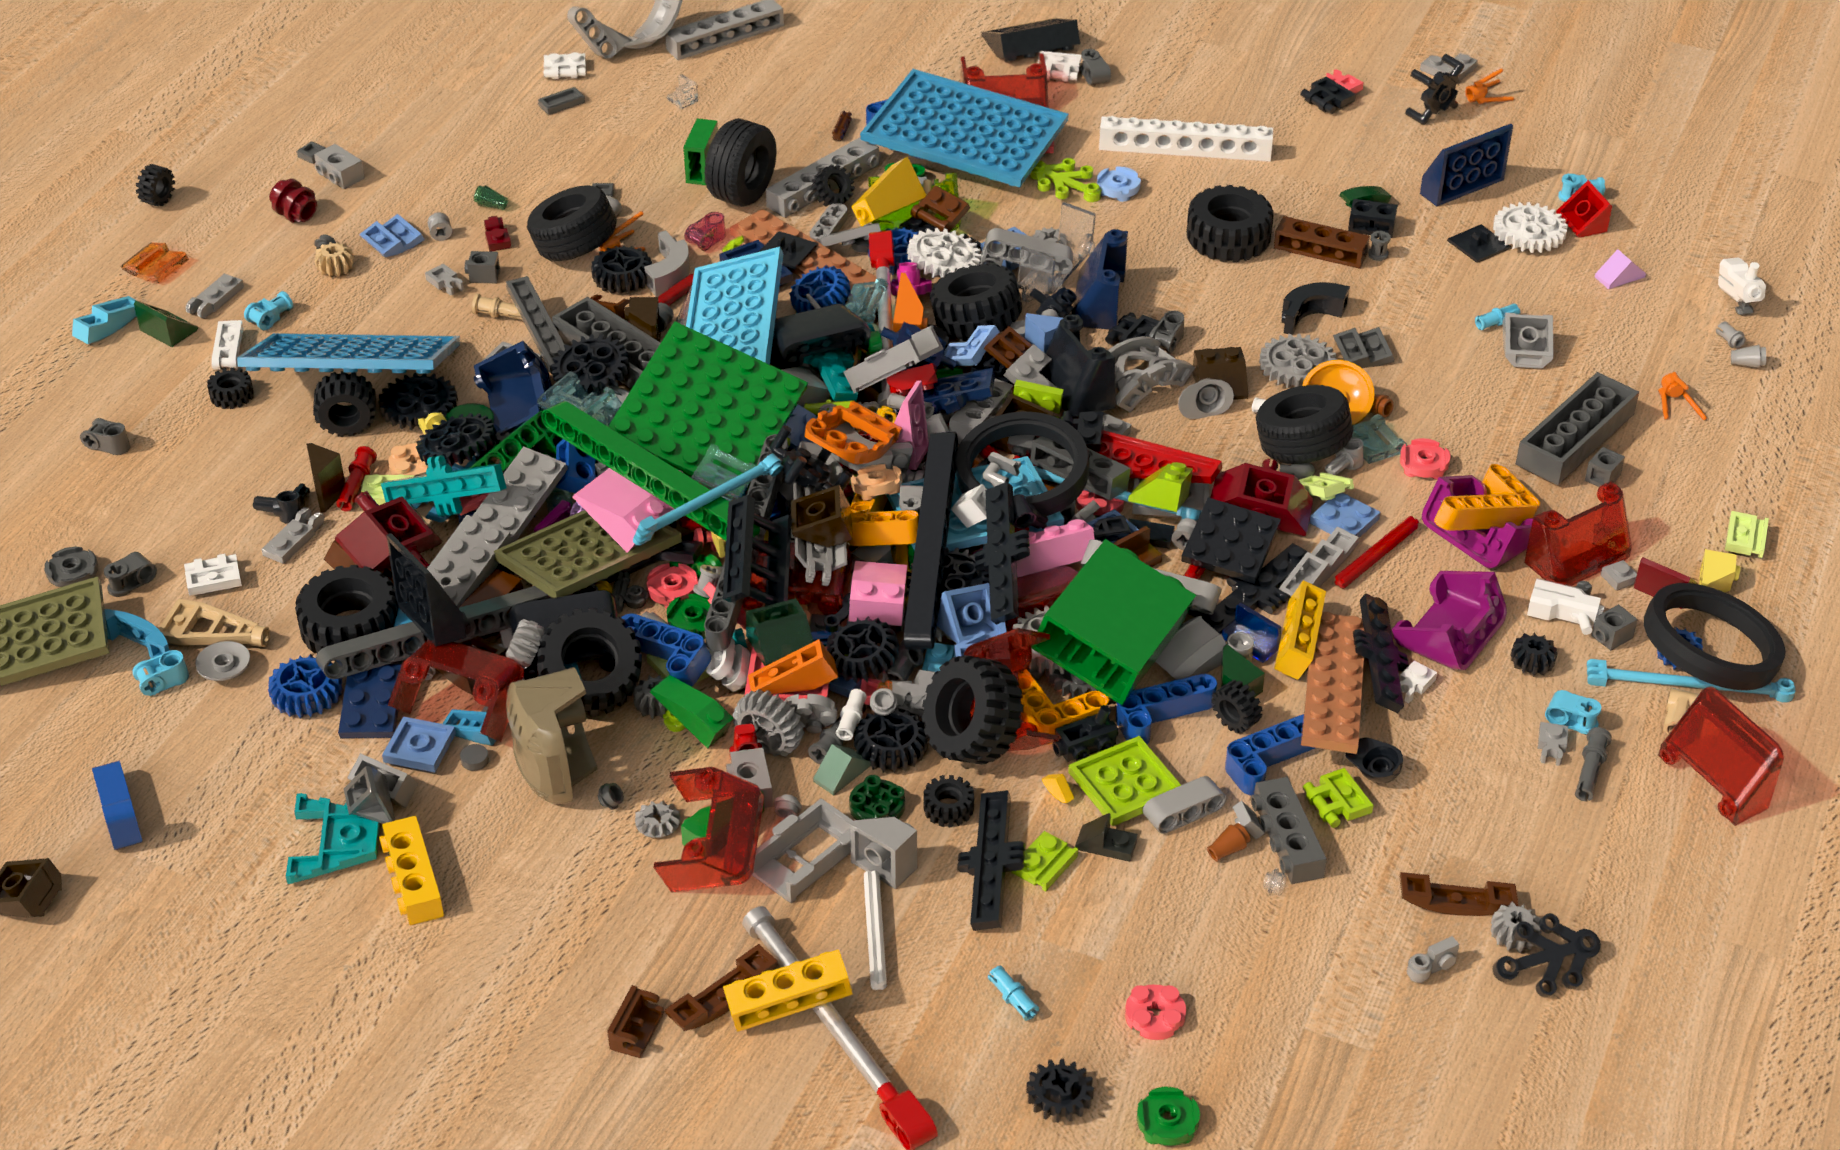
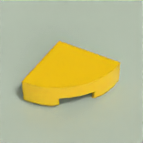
M1049 774L1042 778L1048 791L1060 802L1068 803L1074 799L1064 774Z

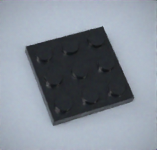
M1208 497L1181 555V561L1255 584L1279 530L1281 519Z

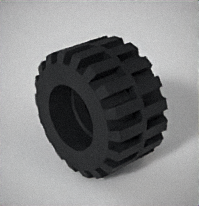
M343 371L340 374L333 372L330 374V377L324 376L322 382L319 381L314 391L313 416H315L316 423H320V428L323 430L328 429V433L332 435L337 433L338 436L343 437V434L354 436V433H363L364 429L371 427V423L375 419L376 391L375 388H372L373 384L370 381H366V377L362 375L357 376L355 372L351 374ZM347 402V403H351L352 405H347V406H345V405H339V404H337V403Z

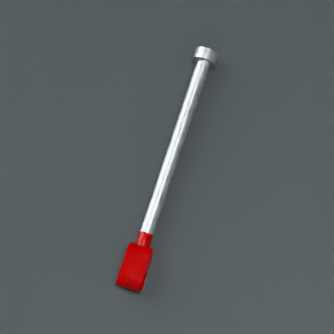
M892 230L869 233L871 267L876 268L880 334L884 326L893 331L889 267L895 266ZM881 336L882 350L892 348L893 341ZM886 378L881 380L882 392L877 398L880 408H882L881 406H889L887 400L891 392Z
M756 907L745 915L742 921L743 927L752 938H760L781 967L799 961L775 930V919L766 907ZM828 1002L813 1007L812 1009L882 1100V1103L879 1105L881 1115L906 1150H914L936 1138L938 1132L935 1123L910 1090L902 1093L898 1092L832 1003Z

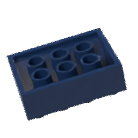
M1510 123L1442 149L1422 176L1420 195L1437 207L1504 181L1513 125Z

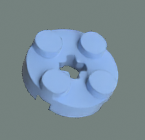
M1119 166L1116 167V170L1109 171V168L1102 170L1097 176V184L1101 188V195L1126 202L1131 196L1139 192L1141 179L1138 178V173L1133 169Z

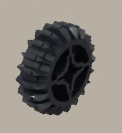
M625 245L623 247L615 246L613 249L607 248L606 251H600L599 255L594 256L591 266L592 278L597 287L602 288L603 291L609 290L610 294L618 292L620 295L622 292L628 294L630 291L637 292L638 288H645V266L651 265L652 261L648 257L647 252H642L641 248L635 249L634 246L626 247Z
M868 616L865 620L861 621L857 617L856 622L853 623L847 620V625L845 627L838 626V632H832L831 639L827 641V650L835 659L838 677H843L846 681L853 678L856 683L860 679H864L868 683L871 677L878 679L879 674H887L888 667H894V662L898 659L899 643L895 631L890 628L887 622L882 623L879 618L872 621Z
M898 707L894 712L885 716L867 713L866 718L860 720L854 732V747L857 754L861 755L863 759L870 761L873 770L879 767L883 773L887 769H892L895 773L899 768L906 771L908 765L915 767L917 761H922V757L927 750L928 738L924 732V723L919 721L918 715L911 716L909 710L900 712Z

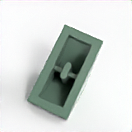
M831 744L813 778V782L834 796L868 769L871 763L863 759L852 748Z

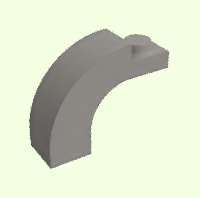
M666 230L658 233L659 251L665 259L645 266L646 286L655 297L660 296L687 277L690 272L689 250L684 239L677 241Z
M847 421L834 429L847 435V443L860 442L866 445L868 449H872L874 444L877 443L859 435L855 428ZM910 442L894 443L880 459L859 465L850 463L831 453V456L841 464L856 471L878 464H885L886 469H893L892 465L900 469L909 468L913 447Z

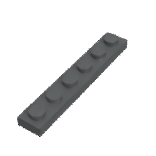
M529 277L506 281V289L552 375L551 364H554L553 357H559L558 350L565 351L564 343Z

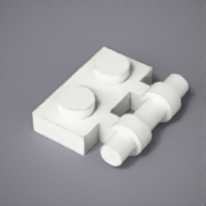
M1041 51L1038 69H1036V77H1042L1044 80H1050L1051 78L1062 79V82H1069V80L1077 81L1081 65V55Z
M574 52L561 55L555 53L544 55V78L559 79V77H571L573 79L578 78V76H586L585 53L579 54Z
M219 554L217 558L207 560L199 558L194 559L192 563L184 564L189 596L242 586L236 554L228 556Z

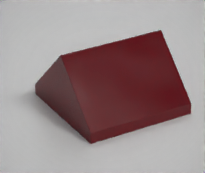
M1642 557L1634 589L1654 597L1661 588L1670 584H1698L1689 576Z

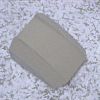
M1505 313L1503 319L1504 354L1513 367L1543 368L1553 360V315L1538 316Z
M1201 616L1193 617L1181 625L1155 662L1177 680L1206 674L1221 666L1223 646L1226 643L1222 634L1215 631Z

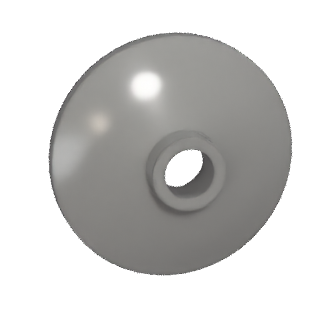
M222 641L204 648L198 654L195 665L202 677L213 681H224L237 677L247 669L250 663V654L248 649L240 643Z

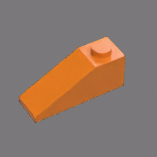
M901 273L893 320V331L896 333L900 330L903 322L915 325L920 330L928 327V318H924V307L906 273Z
M820 639L748 675L751 691L756 692L760 689L766 692L769 690L771 694L813 690L838 678L835 659Z

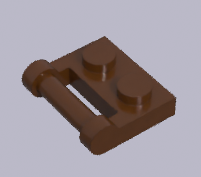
M935 185L919 204L912 207L910 214L916 219L920 218L935 226L940 232L947 229L949 233L969 211L970 206L967 202ZM929 209L947 220L942 221L926 211Z

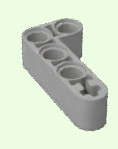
M994 228L987 234L981 253L980 265L997 264L1001 267L1003 260L1064 275L1068 274L1073 268V250L1063 244L1001 228Z

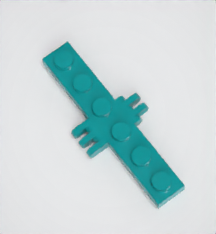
M843 348L804 357V364H811L818 368L833 401H857L858 392H853L844 374L846 368L854 367L852 354H846Z
M442 455L427 459L428 468L426 469V475L381 483L385 502L401 496L410 504L434 501L439 517L461 514L462 505L460 497L507 489L501 464L452 471L451 466L446 464L445 457Z

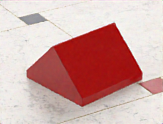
M1587 180L1555 212L1562 214L1561 218L1566 219L1565 223L1581 238L1607 232L1612 205Z

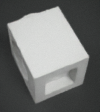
M983 484L962 494L951 508L966 528L986 519L985 490L987 489Z

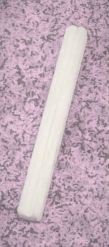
M874 870L864 873L870 983L873 990H883L887 987L880 878L879 873Z

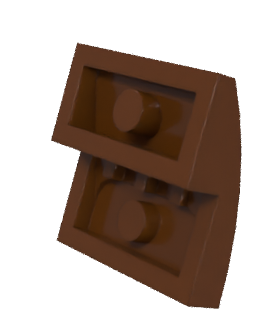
M1009 326L1001 334H997L984 349L1006 368H1009L1032 344Z

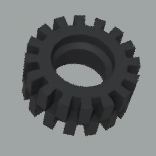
M155 164L146 165L145 170L142 169L140 171L142 175H138L137 178L139 179V183H136V187H139L136 190V194H139L137 197L141 202L162 207L164 203L167 204L169 202L167 198L171 199V191L174 192L175 188L172 187L175 184V180H172L174 174H171L172 171L162 166Z
M833 164L825 167L815 175L812 183H815L812 186V190H816L813 193L814 196H819L818 201L820 203L824 201L823 205L826 207L836 203L843 204L854 194L852 191L855 190V186H851L855 183L854 179L850 180L851 173L846 174L845 171L847 169L844 167L840 169V165L834 166ZM828 179H832L837 183L839 193H834L829 188Z
M231 367L229 371L224 368L222 369L223 372L216 371L215 376L211 375L209 377L210 380H207L211 403L215 404L218 408L221 406L222 409H226L227 406H230V409H234L235 405L242 407V403L247 404L249 399L253 398L252 394H254L250 374L248 375L246 370L243 372L241 368H238L237 371H235V367Z
M1232 680L1213 693L1212 696L1214 698L1211 699V703L1215 705L1212 708L1213 711L1218 712L1216 714L1217 719L1221 718L1223 720L1221 722L1223 726L1228 725V730H1234L1235 733H1243L1260 721L1263 715L1260 712L1263 710L1261 706H1258L1261 703L1259 698L1255 699L1254 697L1256 693L1254 691L1250 692V687L1247 684L1243 686L1242 681L1236 682V680Z
M942 775L940 776V781L936 778L932 779L931 784L927 783L923 793L925 816L927 819L930 818V822L933 824L939 821V826L941 827L944 826V823H948V827H953L955 822L960 826L962 825V819L967 822L970 816L973 815V787H970L968 781L963 783L962 777L954 780V775H949V779H945V776ZM952 798L958 802L946 804L940 802V800Z

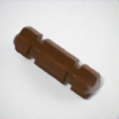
M850 111L841 112L832 131V139L834 141L843 140L852 120V113Z

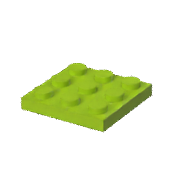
M1140 736L1069 764L1068 773L1102 815L1111 814L1110 824L1112 827L1143 814L1144 805L1153 797L1181 786Z

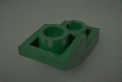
M1377 186L1354 187L1340 192L1339 195L1350 208H1352L1353 199L1389 203L1392 197L1382 187Z

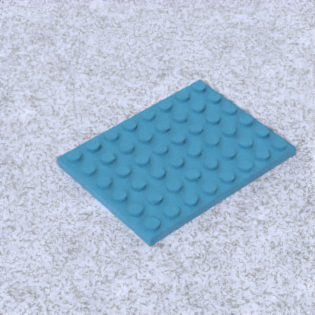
M912 69L862 130L860 140L873 145L883 146L890 150L903 152L910 156L923 158L930 162L943 164L950 168L963 170L970 174L983 176L990 180L1000 181L1010 186L1021 187L1068 122L1069 114Z
M273 333L238 356L237 365L238 367H246V371H259L261 367H270V371L276 372L284 371L285 368H294L296 372L309 371V368H319V372H332L334 368H341L343 372L347 373L358 372V369H367L369 373H380L382 369H392V373H406L407 369L416 370V373L427 374L431 373V370H434L460 346V336Z

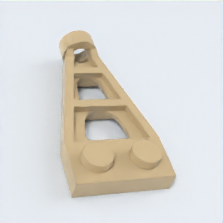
M183 599L176 601L159 627L167 643L176 645H211L222 641H233L240 644L266 647L270 640L269 627L260 626L258 623L202 602ZM201 617L214 621L206 632H191ZM224 624H231L237 627L234 633H219Z

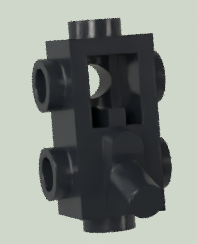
M1062 287L1051 296L1048 293L1044 295L1036 288L1030 292V296L1040 303L1039 309L1035 312L1037 315H1041L1047 309H1053L1059 317L1064 318L1074 309L1072 304L1077 300L1076 294L1065 287Z
M1102 705L1098 714L1056 728L1055 741L1052 743L1055 754L1058 757L1063 756L1067 762L1072 760L1079 761L1088 757L1091 753L1101 752L1116 745L1118 728L1115 722L1110 721L1108 718L1111 709L1108 706Z

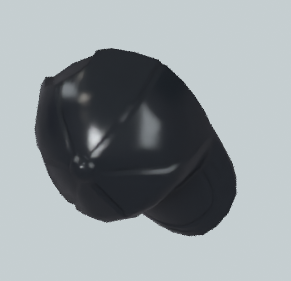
M1364 737L1359 739L1357 754L1345 753L1346 758L1361 771L1364 777L1376 783H1389L1400 774L1403 765V755L1398 748L1371 738Z

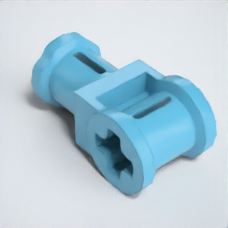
M1571 173L1563 175L1562 190L1559 191L1558 198L1566 202L1587 181L1585 175ZM1598 177L1597 179L1589 180L1604 195V178Z
M281 291L277 294V297L270 301L264 298L259 302L250 303L244 311V318L248 322L256 323L261 330H268L275 322L280 320V313L293 308V302L286 292Z

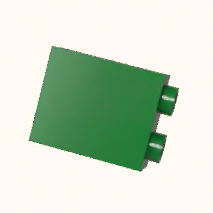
M1105 539L1045 613L1030 648L1120 705H1123L1180 629L1196 595L1187 590L1176 578L1165 576L1142 562L1131 550L1120 548Z

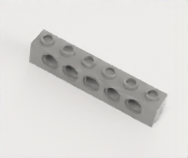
M762 0L669 30L665 35L666 50L677 60H681L784 26L783 8L774 0Z
M859 137L766 189L767 208L784 218L820 198L819 196L815 197L813 193L816 190H812V186L815 184L812 181L818 172L829 165H840V169L843 167L847 169L845 171L846 174L851 173L850 180L855 179L879 165V147L860 140ZM828 179V186L832 191L839 188L834 180Z

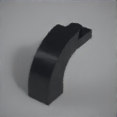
M1317 282L1293 289L1283 299L1281 323H1284V333L1293 335L1300 320L1311 314H1327L1341 318L1348 305L1350 286Z

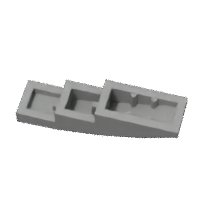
M1337 526L1326 541L1322 539L1312 553L1307 552L1279 589L1291 598L1303 580L1320 587L1359 544V537Z

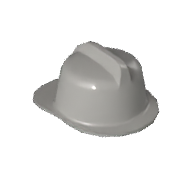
M1209 378L1200 380L1198 383H1194L1183 390L1179 397V410L1184 417L1189 419H1199L1224 413L1233 403V390L1223 380Z

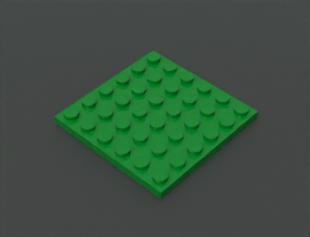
M674 321L608 427L684 474L699 481L707 482L716 488L757 466L766 438L770 435L778 434L782 425H786L807 389L808 382ZM751 481L727 494L736 498L743 497Z

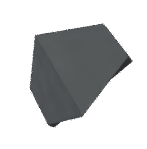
M365 766L343 788L349 815L354 814L382 824L395 821L386 776L372 766Z

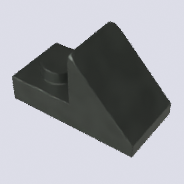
M1110 813L1082 825L1075 844L1079 851L1128 862L1131 861L1138 834L1110 828Z

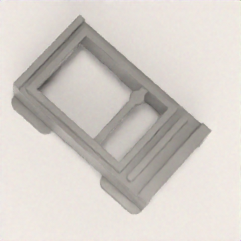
M933 325L911 335L912 338L890 349L885 348L865 358L864 362L844 371L853 392L856 393L943 350Z
M822 798L819 799L798 817L796 815L787 816L773 828L774 836L749 854L750 874L785 900L793 903L796 900V896L851 853L850 823L853 820ZM820 827L836 838L837 841L808 863L798 856L796 851L791 849ZM784 854H788L789 858L795 859L803 866L794 873L777 860Z

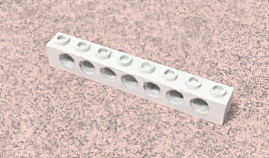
M1115 116L1101 118L1099 150L1271 161L1273 128L1245 126L1242 124L1224 125L1222 123L1208 124L1202 122H1181L1179 120L1162 121L1158 119L1147 120L1135 117L1117 118Z

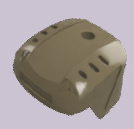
M575 667L528 680L523 679L512 682L507 691V718L511 728L513 751L517 766L530 788L539 797L552 804L572 802V787L597 770V764L588 744L582 723L586 721V713L581 697L586 694V691ZM574 725V734L568 732L567 726Z

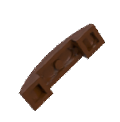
M1400 872L1402 899L1430 911L1460 916H1488L1498 912L1501 905L1508 907L1511 902L1519 907L1516 884L1487 881L1485 888L1430 883L1429 875Z
M757 944L736 959L735 969L695 997L687 993L667 1007L665 1014L683 1031L708 1024L730 1011L723 986L732 984L737 980H745L760 975L765 971H773L777 967L778 961L760 944Z

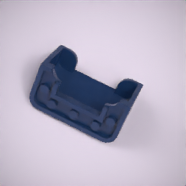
M1112 229L1105 233L1079 271L1075 292L1077 300L1073 303L1072 315L1080 316L1083 320L1084 328L1110 330L1113 326H1117L1120 282L1125 281L1128 231Z
M524 341L474 365L475 384L479 389L483 388L487 392L490 409L494 415V426L496 432H499L501 436H504L506 432H509L510 435L538 412L556 405L548 369L543 360Z

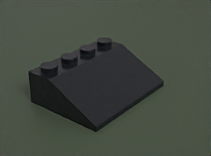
M1053 18L981 32L983 39L997 58H1004L1005 62L1017 60V56L1024 55V58L1035 57L1036 52H1055L1057 48H1062V51L1072 50L1074 45L1080 44L1077 19Z
M392 533L387 534L397 606L436 647L466 638L465 627H468V621L465 613L460 611L434 576Z

